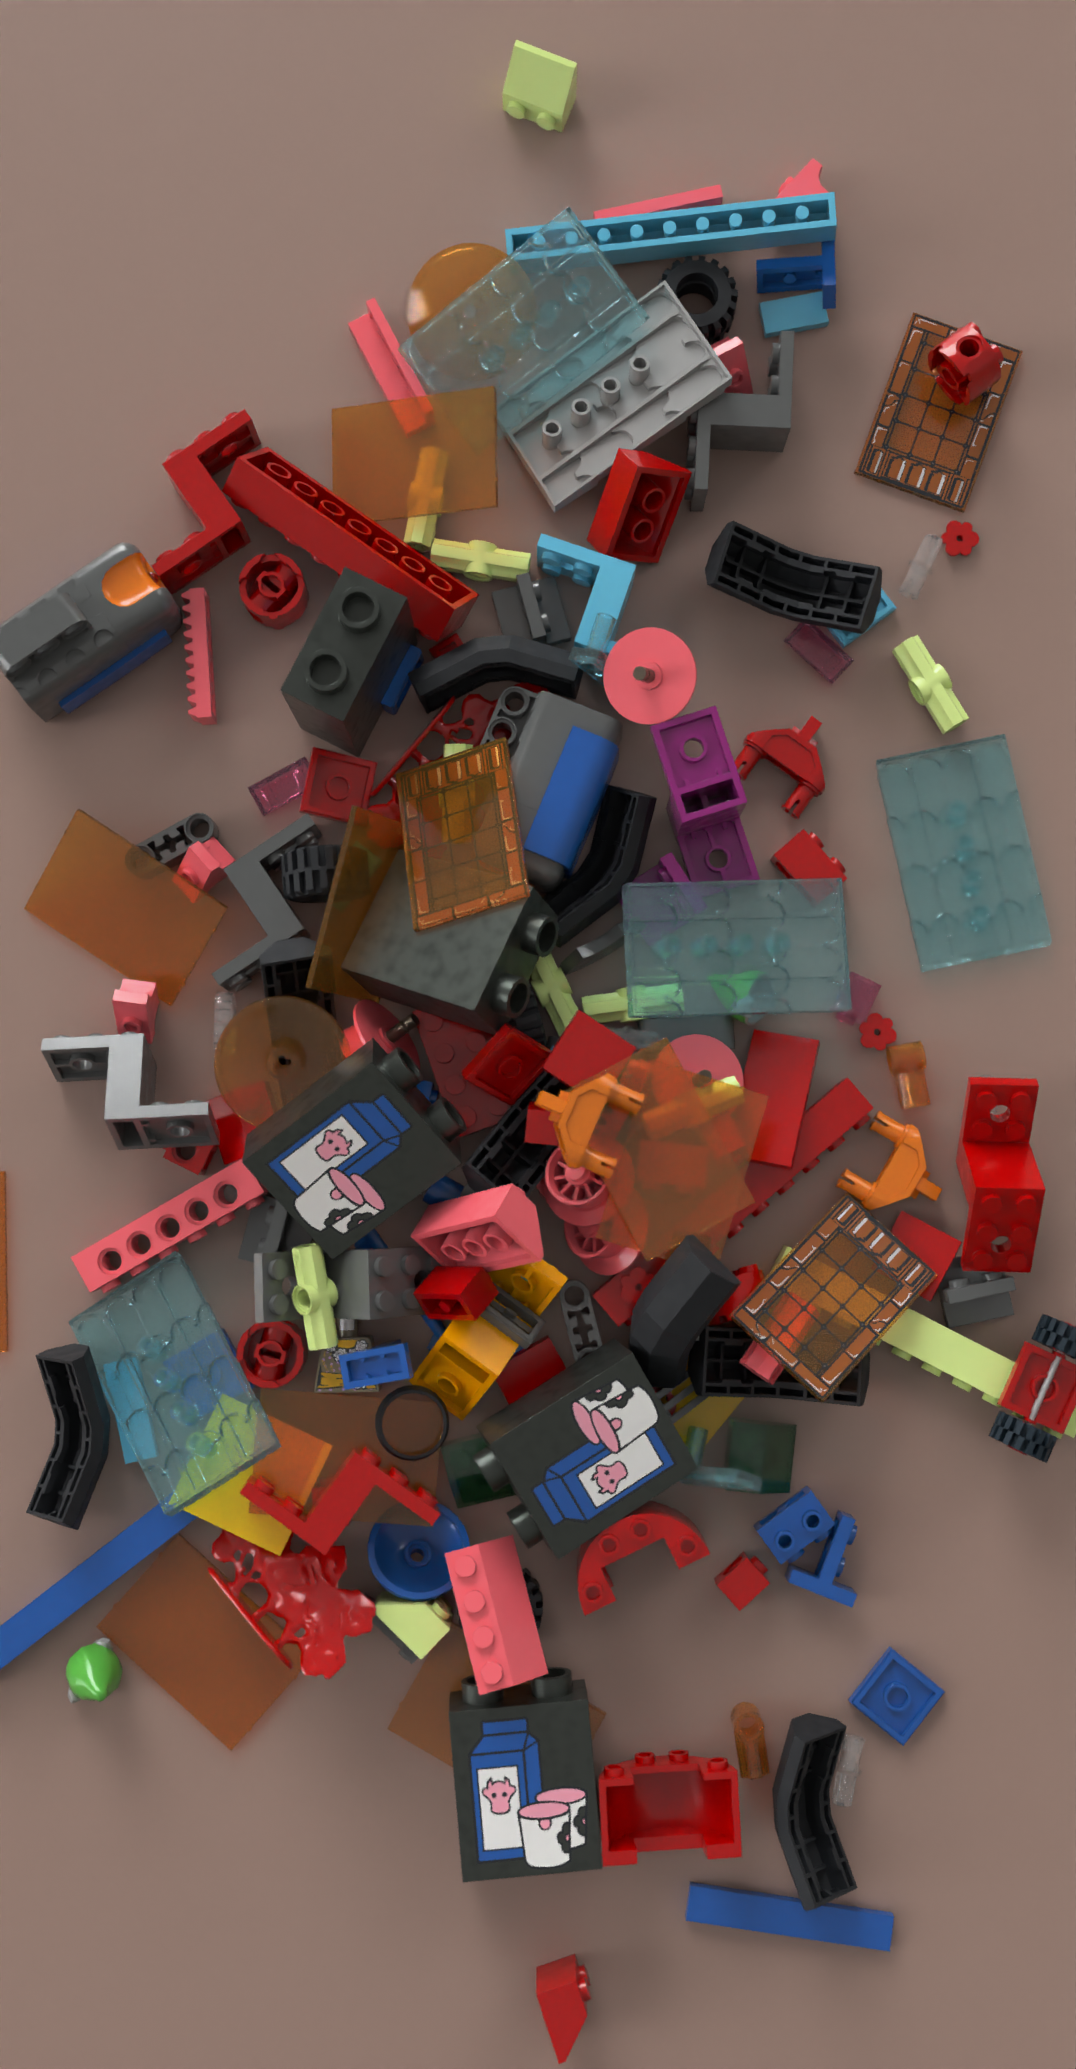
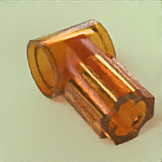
M921 1041L887 1046L886 1058L891 1075L895 1078L901 1110L930 1105L924 1073L926 1069V1056Z
M750 1702L739 1703L732 1709L730 1720L733 1726L740 1777L749 1778L750 1780L763 1778L766 1774H770L764 1736L765 1726L759 1709ZM751 1717L756 1720L754 1725L749 1728L739 1726L744 1718Z

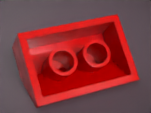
M619 448L586 540L599 553L620 560L658 563L692 472L645 451Z

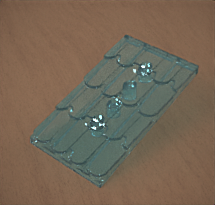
M568 207L497 264L488 274L447 305L438 315L412 334L399 346L398 351L479 457L647 322L650 317L622 278L618 276L617 271L598 248V245L582 223L579 222L572 209Z
M1005 734L876 760L878 782L921 972L1050 946L1052 941Z
M842 878L626 883L622 885L628 1018L834 1013L852 1009Z
M172 1252L68 1321L79 1344L90 1347L102 1390L164 1514L170 1517L182 1511L183 1508L188 1507L210 1493L211 1490H215L240 1472L265 1458L266 1455L282 1447L260 1400L256 1398L238 1359L234 1357L209 1303L205 1301L189 1265L185 1263L182 1255L178 1252Z

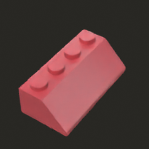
M513 1183L428 1205L411 1234V1237L441 1266L483 1267L487 1272L539 1262L544 1257L536 1206L526 1197L525 1192Z
M513 1535L444 1553L479 1695L515 1686L549 1674Z

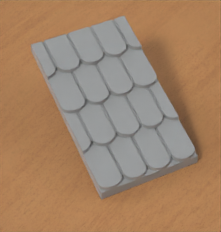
M664 280L492 408V417L514 451H516L517 456L532 476V479L553 512L556 513L598 485V481L610 474L619 448L641 451L686 421V417L721 395L732 384L733 377L666 280Z

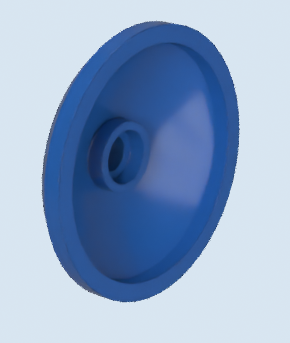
M397 1503L387 1509L377 1519L370 1532L367 1554L372 1573L387 1591L397 1597L410 1601H427L443 1596L453 1589L444 1553L469 1547L470 1543L467 1531L461 1520L450 1509L440 1503H437L441 1514L433 1526L402 1503ZM419 1553L423 1556V1560L416 1562L411 1558V1555Z

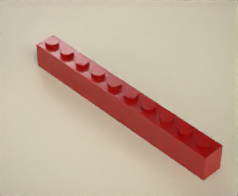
M848 1077L842 1079L805 1111L792 1170L746 1161L644 1248L637 1260L627 1270L613 1275L592 1293L594 1299L618 1327L623 1323L627 1327L631 1325L635 1304L634 1302L628 1303L622 1300L620 1291L623 1286L620 1280L624 1275L629 1276L630 1270L634 1267H641L646 1274L650 1273L655 1276L670 1257L673 1231L710 1236V1252L714 1254L719 1249L716 1245L719 1240L725 1235L728 1239H731L744 1228L741 1222L750 1214L755 1218L770 1205L766 1200L775 1192L781 1196L795 1184L792 1178L801 1170L804 1174L812 1170L820 1162L817 1158L818 1155L825 1149L832 1152L846 1140L842 1136L851 1127L856 1131L868 1122L870 1116L867 1113L874 1107ZM636 1284L635 1289L640 1290L641 1284Z

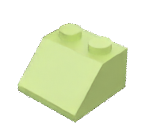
M516 40L502 92L503 110L507 111L514 118H525L537 123L545 130L554 129L562 133L576 100L577 63Z
M382 1591L374 1603L376 1606V1616L421 1660L451 1628L454 1615L451 1609L453 1607L443 1596L427 1601H410L397 1597L389 1591Z

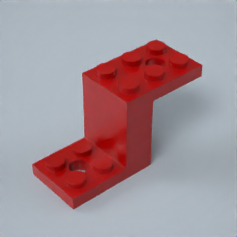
M245 409L238 413L232 412L228 414L219 426L211 431L207 430L200 433L194 439V443L185 449L173 451L166 461L162 463L174 488L204 529L201 532L196 531L188 535L183 542L184 544L175 550H167L160 554L156 559V563L151 565L171 595L251 542L242 520L212 479V476L235 462L237 457L247 454L261 444L253 421Z
M968 1077L956 1156L957 1168L969 1206L960 1262L962 1271L1031 1272L1046 1190L1029 1143L1039 1090L1037 1079ZM1004 1105L1008 1107L1003 1114L994 1115L990 1113L996 1106ZM997 1237H1008V1240L1003 1244L996 1245L991 1243Z
M366 1446L362 1451L354 1447L307 1515L303 1512L305 1506L290 1495H287L285 1499L275 1492L277 1486L261 1474L258 1478L250 1475L239 1492L324 1555L327 1554L375 1485L432 1526L441 1514L437 1506V1498L421 1486L417 1491L408 1485L410 1483L409 1477L394 1466L388 1471L380 1465L382 1462L381 1457Z

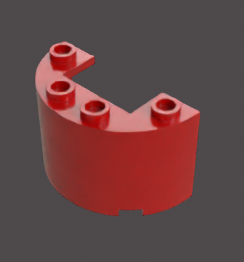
M648 1501L582 1544L577 1557V1583L579 1600L584 1615L586 1616L616 1601L611 1589L614 1584L605 1566L663 1537L679 1569L711 1554L695 1524L675 1508L655 1501Z
M672 1750L665 1756H655L652 1752H639L634 1755L635 1759L604 1766V1770L598 1777L603 1867L638 1864L637 1852L703 1848L707 1860L742 1857L738 1771L728 1764L727 1758L689 1756L687 1750Z

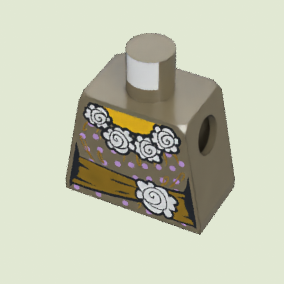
M338 1319L337 1336L339 1343L337 1346L320 1350L314 1393L379 1392L382 1389V1383L344 1389L338 1356L345 1353L367 1350L375 1347L373 1335H358V1319Z

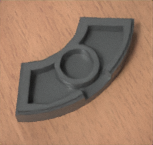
M641 918L616 924L602 936L577 947L561 962L560 967L565 975L587 967L629 942L646 927Z

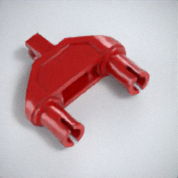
M811 716L801 730L794 726L792 729L762 730L747 734L743 742L744 748L734 760L737 771L741 765H744L739 772L740 780L745 781L747 779V776L760 758L766 759L798 784L781 808L784 812L788 813L792 806L797 803L790 816L799 819L812 798L820 796L825 790L824 774L816 747L818 742L812 739L822 723Z

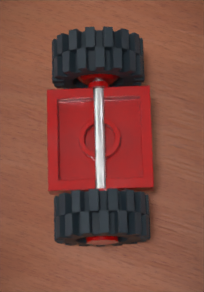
M1042 1314L1031 1339L1056 1351L1050 1353L1031 1343L1024 1342L997 1403L1022 1415V1419L1026 1422L999 1411L989 1436L1024 1455H1030L1047 1463L1058 1438L1032 1426V1424L1040 1423L1061 1434L1064 1433L1076 1406V1364L1065 1360V1355L1076 1359V1326Z

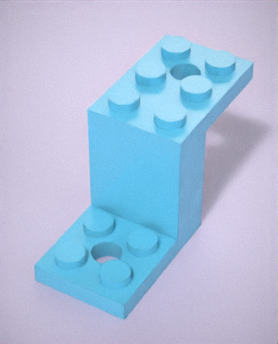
M541 533L537 544V566L541 567L544 573L559 577L560 574L571 577L574 583L584 587L594 585L574 640V653L585 656L584 668L589 670H596L597 667L604 669L607 656L617 643L614 639L633 587L636 565Z

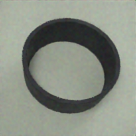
M418 1385L402 1386L390 1392L380 1403L375 1417V1430L381 1445L391 1455L402 1460H421L435 1453L444 1443L449 1430V1415L442 1399L432 1390ZM409 1393H418L431 1398L440 1408L444 1419L443 1433L439 1442L430 1451L416 1456L404 1455L394 1450L386 1441L382 1429V1420L387 1407L396 1398Z

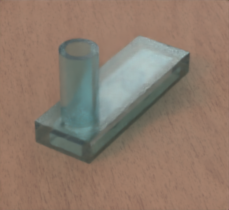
M597 613L587 647H572L569 660L604 686L603 672L607 659L606 651L616 619L605 613Z
M689 1426L685 1445L698 1469L678 1482L691 1486L760 1492L763 1479L740 1469L701 1466L708 1430Z

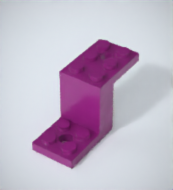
M716 705L650 726V731L671 792L666 806L668 817L689 880L701 899L759 882L760 877L740 820V815L748 801ZM689 741H697L701 744L703 753L697 758H691L685 754L684 745ZM713 851L723 852L727 857V864L722 868L713 867L709 862V854Z

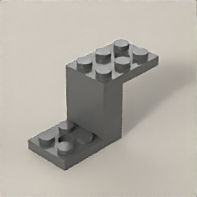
M781 331L778 343L772 344L771 357L768 358L767 377H771L767 395L722 393L688 416L687 436H689V444L686 452V468L692 474L684 493V500H690V511L703 512L708 492L710 449L783 452L791 429L795 331Z
M308 813L223 869L268 935L212 973L217 983L228 991L235 989L238 992L253 982L251 977L261 971L259 956L276 941L298 937H312L269 874V871L272 869L275 871L281 870V855L293 849L319 844L317 839L323 835Z
M124 1032L120 1035L93 1033L82 1037L58 1035L54 1038L42 1039L41 1051L57 1082L107 1080L104 1121L118 1150L220 1145V1131L209 1102L189 1100L180 1104L155 1102L157 1065L144 1033Z
M421 1246L348 1248L334 1259L323 1250L327 1278H330L335 1283L338 1291V1301L333 1306L334 1318L374 1320L426 1315L413 1295L417 1289L414 1284V1278L419 1273L422 1283L436 1266L441 1265ZM292 1251L254 1253L255 1323L303 1319V1315L296 1310L292 1301L293 1289L295 1286H298ZM286 1277L291 1285L288 1294H285L282 1289V1284Z

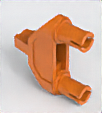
M607 1073L568 1093L561 1090L558 1097L548 1092L540 1091L534 1105L551 1112L548 1120L554 1122L553 1126L559 1147L568 1167L573 1169L583 1167L609 1179L614 1170L601 1165V1163L609 1167H616L617 1158L590 1148V1143L588 1142L604 1105L609 1102L636 1115L641 1108V1105L636 1103H643L645 1095L618 1084L615 1076Z
M879 1110L873 1119L880 1123L871 1121L869 1129L894 1142L893 1146L895 1148L876 1181L870 1183L849 1171L848 1168H845L840 1176L849 1180L852 1184L843 1179H838L836 1187L861 1200L860 1204L867 1210H873L908 1197L916 1199L919 1193L932 1201H936L942 1188L927 1180L931 1173L926 1171L924 1150L918 1128L907 1123L902 1125Z

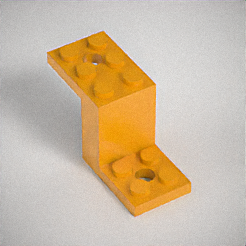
M543 1259L539 1262L488 1272L491 1276V1281L538 1316L541 1315L568 1280L556 1267L548 1264ZM493 1299V1300L496 1301L498 1304H500L502 1307L506 1308L504 1305H502V1304H501L500 1302H498L496 1299ZM481 1316L476 1321L452 1320L413 1374L414 1377L410 1378L408 1382L413 1385L426 1387L435 1392L442 1399L447 1410L463 1421L499 1376L519 1344ZM516 1316V1317L519 1318L521 1321H523L525 1324H527L529 1327H532V1326H530L528 1323H526L524 1320H522L520 1317Z

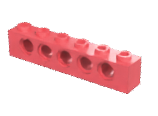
M242 1159L75 1254L71 1259L89 1292L101 1289L103 1294L121 1285L119 1278L130 1273L134 1277L149 1269L148 1262L157 1256L162 1261L177 1253L179 1250L176 1245L185 1240L192 1244L207 1235L205 1229L216 1223L218 1227H221L237 1218L234 1214L235 1211L244 1206L249 1211L265 1202L263 1195L269 1191L245 1167ZM229 1184L233 1185L238 1193L237 1199L233 1203L228 1202L224 1197V1189ZM199 1201L204 1202L208 1207L209 1212L205 1219H201L196 1215L195 1207ZM170 1218H174L179 1223L180 1228L176 1236L171 1235L167 1230V1222ZM142 1234L150 1240L151 1246L148 1252H144L139 1248L138 1240ZM113 1251L117 1252L122 1259L121 1266L118 1269L114 1268L110 1263V1255Z

